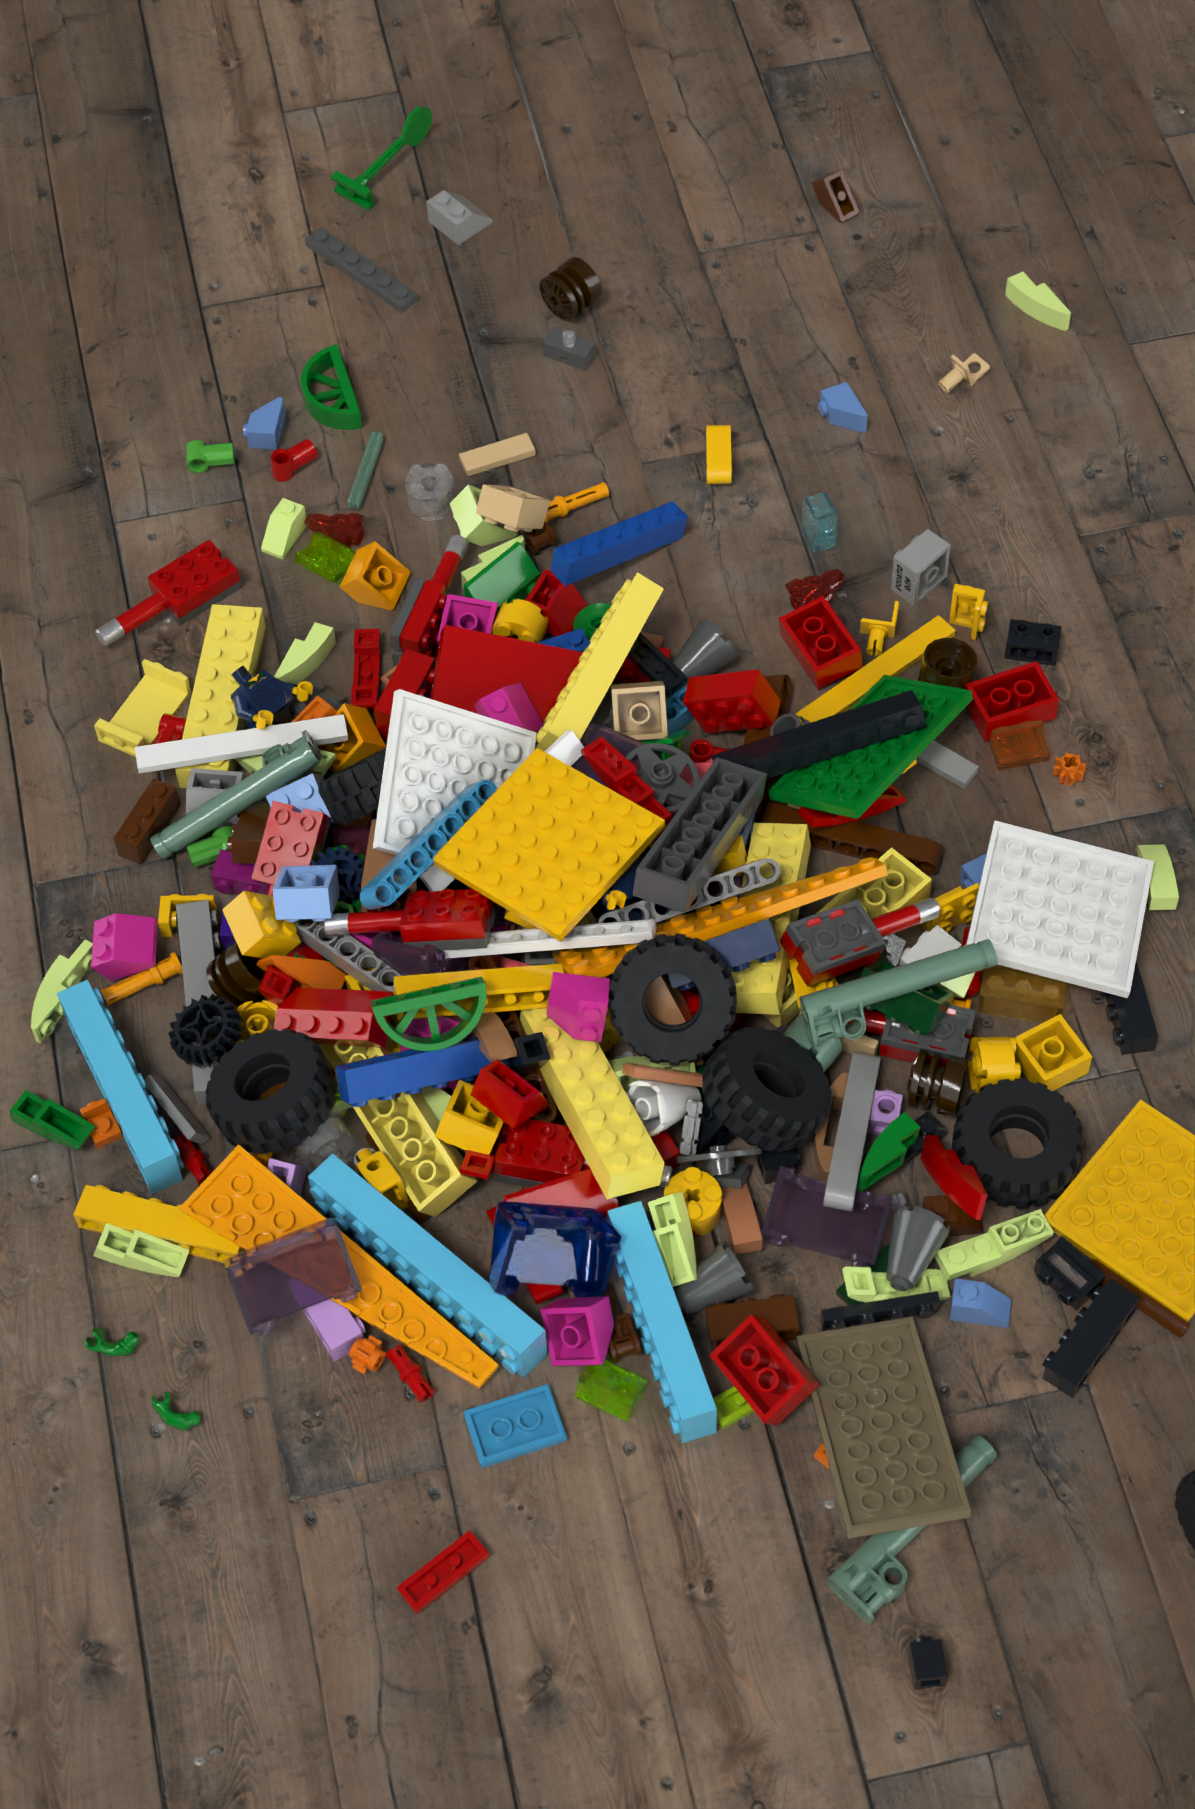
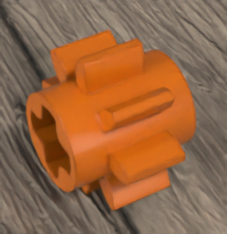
M1066 752L1062 758L1056 757L1052 775L1058 776L1059 784L1063 783L1073 786L1077 780L1083 781L1086 763H1081L1080 755Z
M372 1335L368 1339L358 1338L349 1351V1357L352 1358L351 1363H353L352 1368L362 1374H365L367 1370L377 1371L386 1356V1353L382 1351V1341Z

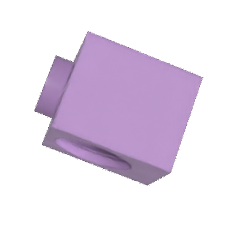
M891 1090L874 1091L868 1133L880 1135L893 1120L900 1116L903 1095L896 1094ZM886 1109L891 1111V1113H883L880 1110Z

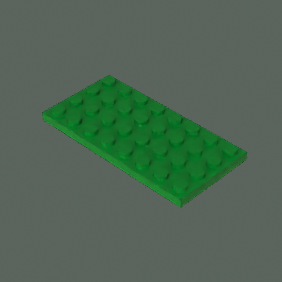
M884 675L851 709L912 690L922 705L926 727L787 772L768 790L770 800L858 819L973 700L971 690Z

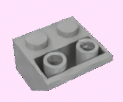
M191 768L186 789V815L245 779L243 772ZM237 815L212 831L215 832L223 826L237 824Z

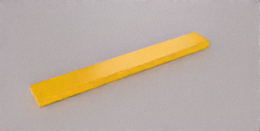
M936 616L798 711L796 715L802 716L805 720L812 723L848 711L884 675L897 677L923 658L928 644L941 638H953L956 630L942 617Z

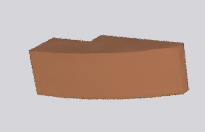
M746 1181L742 1188L720 1187L722 1191V1214L734 1255L762 1250L763 1239Z

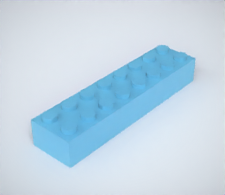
M85 980L58 992L57 996L66 1021L104 1098H106L110 1110L151 1194L182 1181L180 1169H183L184 1165L179 1156L178 1147L174 1139L171 1140L163 1117L159 1116L155 1101L148 1094L143 1077L137 1072L135 1062L130 1052H127L119 1030L115 1029L113 1018L108 1008L105 1009L104 1001L98 988L92 989L89 981Z
M638 1201L608 1210V1222L604 1223L607 1234L605 1236L606 1245L610 1253L614 1252V1267L618 1278H623L625 1299L627 1303H632V1318L636 1329L641 1328L643 1336L641 1338L642 1347L645 1355L650 1354L652 1361L650 1368L654 1380H659L661 1387L659 1393L664 1408L669 1407L671 1415L669 1423L674 1435L679 1434L682 1443L716 1433L717 1409L642 1202Z

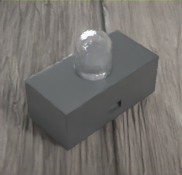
M553 327L543 342V356L586 371L596 356V342L576 335L573 329L561 330Z

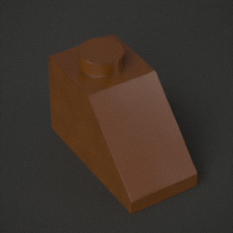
M842 170L828 173L811 182L820 205L839 223L860 213Z
M947 1195L924 1197L922 1208L932 1211L945 1220L943 1225L945 1227L950 1226L948 1236L983 1234L982 1218L981 1220H975Z

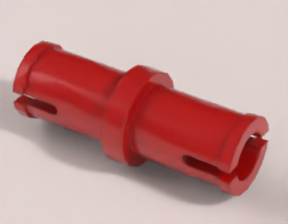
M182 1134L184 1141L178 1135L174 1141L183 1159V1165L185 1169L191 1171L200 1186L204 1182L203 1179L206 1180L212 1172L204 1161L205 1156L202 1151L197 1150L193 1142L188 1140L184 1134Z
M401 1344L396 1345L397 1351L394 1347L387 1352L386 1357L399 1372L401 1382L409 1386L419 1403L425 1401L424 1396L427 1400L432 1397L435 1390L422 1375V1368L419 1364H414Z

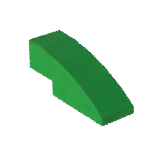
M28 1090L23 1092L9 1111L11 1121L46 1139L77 1150L81 1149L96 1128L95 1125L49 1098L45 1101Z
M906 1112L893 1120L880 1133L865 1158L857 1185V1190L860 1193L902 1166L907 1149L916 1144L920 1126Z

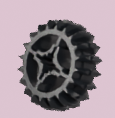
M214 994L209 998L201 995L199 1001L191 998V1005H182V1013H175L177 1021L170 1023L173 1030L168 1033L171 1039L170 1044L176 1052L175 1054L190 1066L194 1064L200 1069L205 1064L211 1068L214 1061L219 1063L220 1058L234 1048L233 1046L236 1044V1041L243 1039L240 1033L244 1030L243 1023L241 1022L243 1019L236 1006L222 996L218 998ZM213 1016H221V1017H223V1019H221V1020H218L217 1018H214V1019H213ZM195 1042L200 1044V1046H190V1043Z

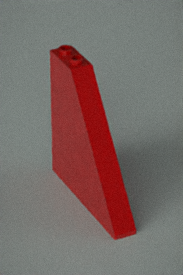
M445 625L440 634L430 699L478 714L474 705L479 699L503 687L521 682L544 725L546 722L545 718L552 707L555 706L558 695L567 685V680L573 669L577 667L578 660L583 652Z

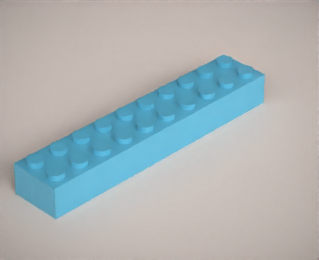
M333 1153L308 1176L311 1187L309 1191L313 1196V1205L322 1215L327 1213L331 1216L334 1224L342 1232H350L354 1236L355 1242L364 1250L369 1248L375 1253L374 1256L384 1267L389 1265L394 1269L396 1276L401 1282L406 1285L408 1283L416 1288L417 1294L426 1302L432 1301L445 1319L450 1320L452 1318L459 1324L458 1327L468 1338L473 1336L480 1342L481 1348L488 1355H496L502 1360L503 1367L513 1375L517 1373L524 1379L548 1354L544 1328Z

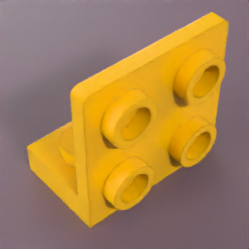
M976 883L966 889H962L959 886L934 898L939 904L940 914L935 919L921 923L925 931L930 932L938 925L948 933L953 927L961 923L970 922L980 885Z

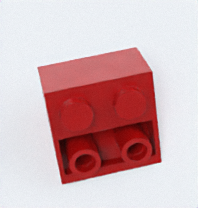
M547 569L543 571L525 599L537 605L541 609L540 614L544 618L547 616L549 624L546 633L553 636L574 631L573 623L576 615L588 606L573 584L564 586Z
M498 1059L480 1070L470 1093L481 1105L488 1108L513 1129L545 1109L548 1105V1102L539 1090Z

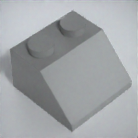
M443 190L426 201L428 222L457 245H460L493 223L492 218L464 196Z

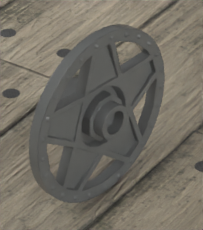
M651 743L632 750L625 758L631 762L637 756L640 767L637 770V776L655 791V799L659 803L664 805L668 796L684 800L677 805L665 807L670 813H677L699 783V773L694 762L683 751L667 744ZM653 751H664L674 756L662 761ZM687 766L693 777V787L680 777Z
M727 1145L710 1147V1153L678 1156L676 1163L705 1161L706 1171L709 1170L711 1176L733 1174L732 1168L735 1167L734 1157L763 1153L760 1147L737 1151L735 1149L734 1151H727Z

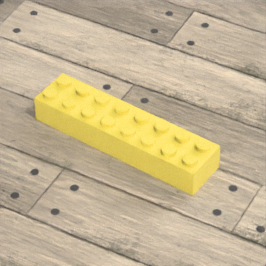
M638 572L632 580L626 579L621 589L614 596L610 609L606 611L601 619L599 628L592 635L589 646L580 656L577 667L573 669L567 680V685L558 695L555 706L552 707L545 718V724L536 734L537 744L535 749L539 748L545 752L567 730H572L580 741L664 588Z
M212 604L182 740L244 730L246 723L243 719L236 716L234 703L231 700V694L240 685L231 674L241 666H244L252 677L256 675L266 629L262 608ZM228 759L175 768L179 787L187 788L191 768L236 771L237 761Z
M754 823L746 863L763 858L774 859L780 866V875L772 883L741 893L739 898L805 879L811 849L807 824ZM768 863L762 864L759 870L760 875L765 879L769 878L772 874L771 865ZM745 874L743 875L741 887L746 884ZM800 907L770 917L781 949L775 952L777 958L763 963L760 962L759 958L749 962V968L734 972L733 968H730L736 985V1013L780 1015L790 960L780 944V940L787 925L797 921Z
M890 848L878 859L886 865L888 875L840 892L817 913L859 899L869 917L873 918L928 899L930 897L932 879L896 850ZM790 965L780 1015L762 1014L779 1030L802 1011L798 1007ZM841 975L835 976V980H837Z
M547 1008L521 1010L519 1022L525 1036L543 1032L551 1059L540 1068V1071L551 1096L606 1199L659 1186L665 1163L598 1042L571 1038L546 1015Z
M388 1041L386 1042V1048L319 1045L335 1071L337 1083L336 1066L395 1053ZM401 1092L395 1094V1098L390 1100H378V1098L368 1100L367 1105L353 1107L380 1151H382L402 1179L405 1191L419 1212L437 1217L477 1182L474 1176L459 1173L463 1157L457 1148L434 1137L440 1122L421 1092L416 1094Z

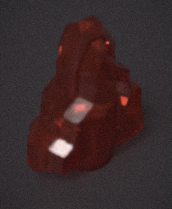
M353 512L347 515L337 513L332 516L311 514L304 521L305 525L312 532L322 535L323 541L331 544V548L340 553H346L351 545L359 546L363 540L364 527L361 524L364 516L362 514Z
M839 569L825 571L819 576L809 575L801 580L795 578L788 582L785 587L790 594L791 605L796 610L822 596L830 603L833 600V592L841 585L844 573Z

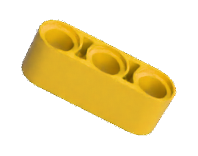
M706 425L707 484L732 483L731 425Z

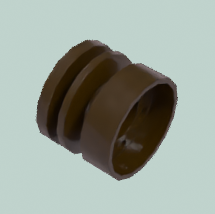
M572 257L561 264L557 270L552 271L548 276L541 279L539 291L550 311L558 318L569 321L581 313L585 307L590 306L600 298L602 286L595 271L588 263L581 258Z
M956 638L934 640L927 645L924 651L917 681L965 689V684L973 682L978 664L977 655L971 646Z
M237 942L233 943L227 948V951L221 953L208 964L206 974L212 991L218 998L221 996L226 998L236 1008L246 1002L254 1001L261 994L258 988L266 972L256 965L258 960L263 958L242 955Z
M920 1049L918 1057L912 1064L909 1075L907 1106L915 1108L918 1096L923 1097L921 1110H926L931 1099L937 1100L936 1113L955 1117L963 1089L968 1060L949 1056L945 1066L940 1067L939 1053L934 1052L931 1064H927L928 1051Z

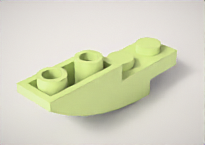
M86 939L69 959L62 955L57 957L38 989L32 1010L31 1029L36 1041L40 1044L46 1036H50L53 1033L56 1024L65 1016L57 993L79 984L87 971L92 970L93 943Z
M1041 1209L991 1226L985 1234L940 1249L935 1255V1259L947 1281L968 1273L970 1277H973L1031 1250L1052 1237L1054 1231Z

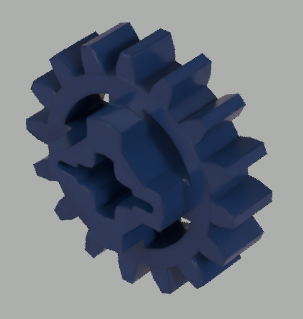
M341 846L337 847L336 852L331 847H327L326 855L318 852L319 860H311L310 863L312 865H337V874L340 883L338 882L340 890L338 902L343 901L346 903L347 897L354 901L355 896L353 893L355 891L361 892L359 883H362L363 876L361 874L364 871V867L360 865L362 859L354 856L355 853L350 849L345 852V849Z

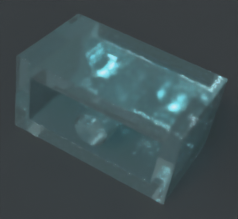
M824 492L804 498L802 532L812 552L827 550L836 546L838 512L828 493Z

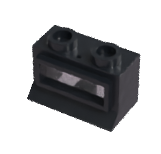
M1062 1236L1048 1251L1036 1260L1034 1268L1038 1280L1046 1286L1049 1285L1057 1292L1058 1298L1064 1304L1071 1305L1076 1311L1091 1298L1099 1285L1102 1286L1105 1276Z

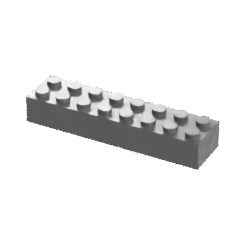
M717 757L637 867L633 896L642 898L647 902L668 907L673 911L686 913L762 801L767 774Z

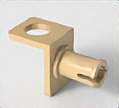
M973 353L964 362L955 355H952L950 358L953 369L938 381V385L946 393H949L961 380L972 386L990 369V365L976 353ZM972 363H978L981 365V368L977 373H970L968 366Z

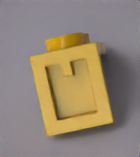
M207 894L160 896L158 925L162 938H173L174 927H178L177 904L209 900L211 910H216L217 913L218 907L215 896Z

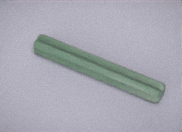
M373 431L370 434L347 501L350 509L358 510L361 508L384 441L382 432Z

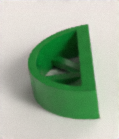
M338 345L326 347L313 355L302 370L301 389L305 408L312 418L327 427L339 430L362 429L360 410ZM332 368L336 380L322 373ZM314 381L335 388L334 390L313 395L310 393ZM338 398L332 407L320 403L321 401Z
M481 976L371 1000L370 1004L382 1030L398 1044L419 1051L441 1050L460 1042L475 1028L485 1007L486 984ZM474 997L469 1011L453 1002ZM438 1004L463 1018L457 1026L441 1035L434 1005ZM425 1007L431 1037H415L405 1034L404 1031L420 1008ZM405 1012L396 1027H393L384 1017Z

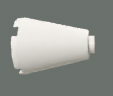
M653 1080L632 1082L629 1085L631 1086L629 1092H626L649 1136H655L682 1120L684 1115L688 1114L685 1111L688 1099L701 1101V1095L696 1086Z

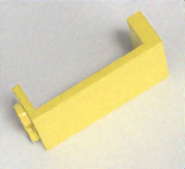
M146 659L142 662L145 676L111 721L107 722L99 718L94 725L98 741L136 757L135 747L154 743L158 735V726L164 713L175 715L191 694L188 677L183 673L174 672L158 662L153 663Z

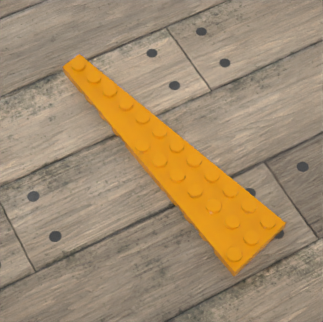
M864 858L854 865L839 867L827 873L739 899L736 896L723 899L721 901L722 904L703 906L696 909L695 912L677 915L671 919L656 923L655 937L660 934L670 936L678 933L685 934V937L692 939L696 937L705 941L888 875L886 865L877 858ZM638 943L559 949V952L552 955L555 964L562 963L564 973L602 978L613 974L623 956L629 950L635 948Z
M239 1144L179 1207L182 1213L291 1278H295L345 1307L353 1315L358 1316L360 1319L479 1390L499 1368V1364Z

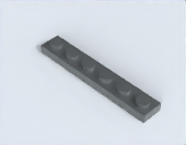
M320 227L305 238V245L400 313H403L418 301L417 293L324 228Z

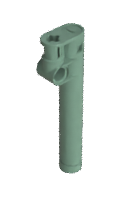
M304 730L302 737L293 743H286L283 746L277 744L269 748L262 755L263 767L164 828L162 832L151 836L150 840L156 852L162 859H167L174 852L180 851L262 800L270 793L321 763L320 751L309 732Z
M989 939L977 942V944H969L800 996L799 1000L804 1025L811 1046L813 1048L818 1047V1042L833 1037L836 1040L843 1037L850 1040L860 1038L866 1030L864 1006L983 970V968L987 969L996 966L997 956L992 942Z
M975 1435L967 1443V1446H964L955 1455L964 1489L986 1466H989L997 1458L996 1451L991 1444L979 1435ZM927 1525L873 1534L826 1579L829 1587L863 1621L871 1624L875 1620L873 1614L884 1604L888 1605L893 1599L899 1598L905 1592L907 1571L895 1556ZM896 1576L901 1582L897 1585H891L885 1581V1578Z

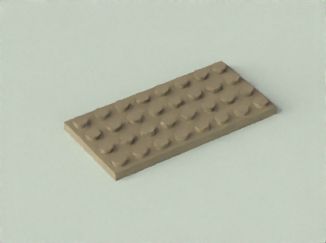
M913 1316L796 1336L801 1362L820 1384L810 1394L847 1539L970 1518L971 1509Z

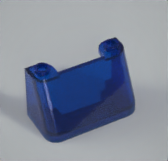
M508 1201L500 1202L497 1205L494 1217L490 1286L495 1293L504 1296L517 1292L519 1283L568 1286L576 1298L603 1297L621 1236L602 1212L592 1208Z

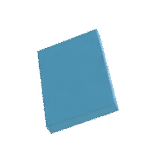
M549 1384L463 1411L481 1469L567 1441V1436Z

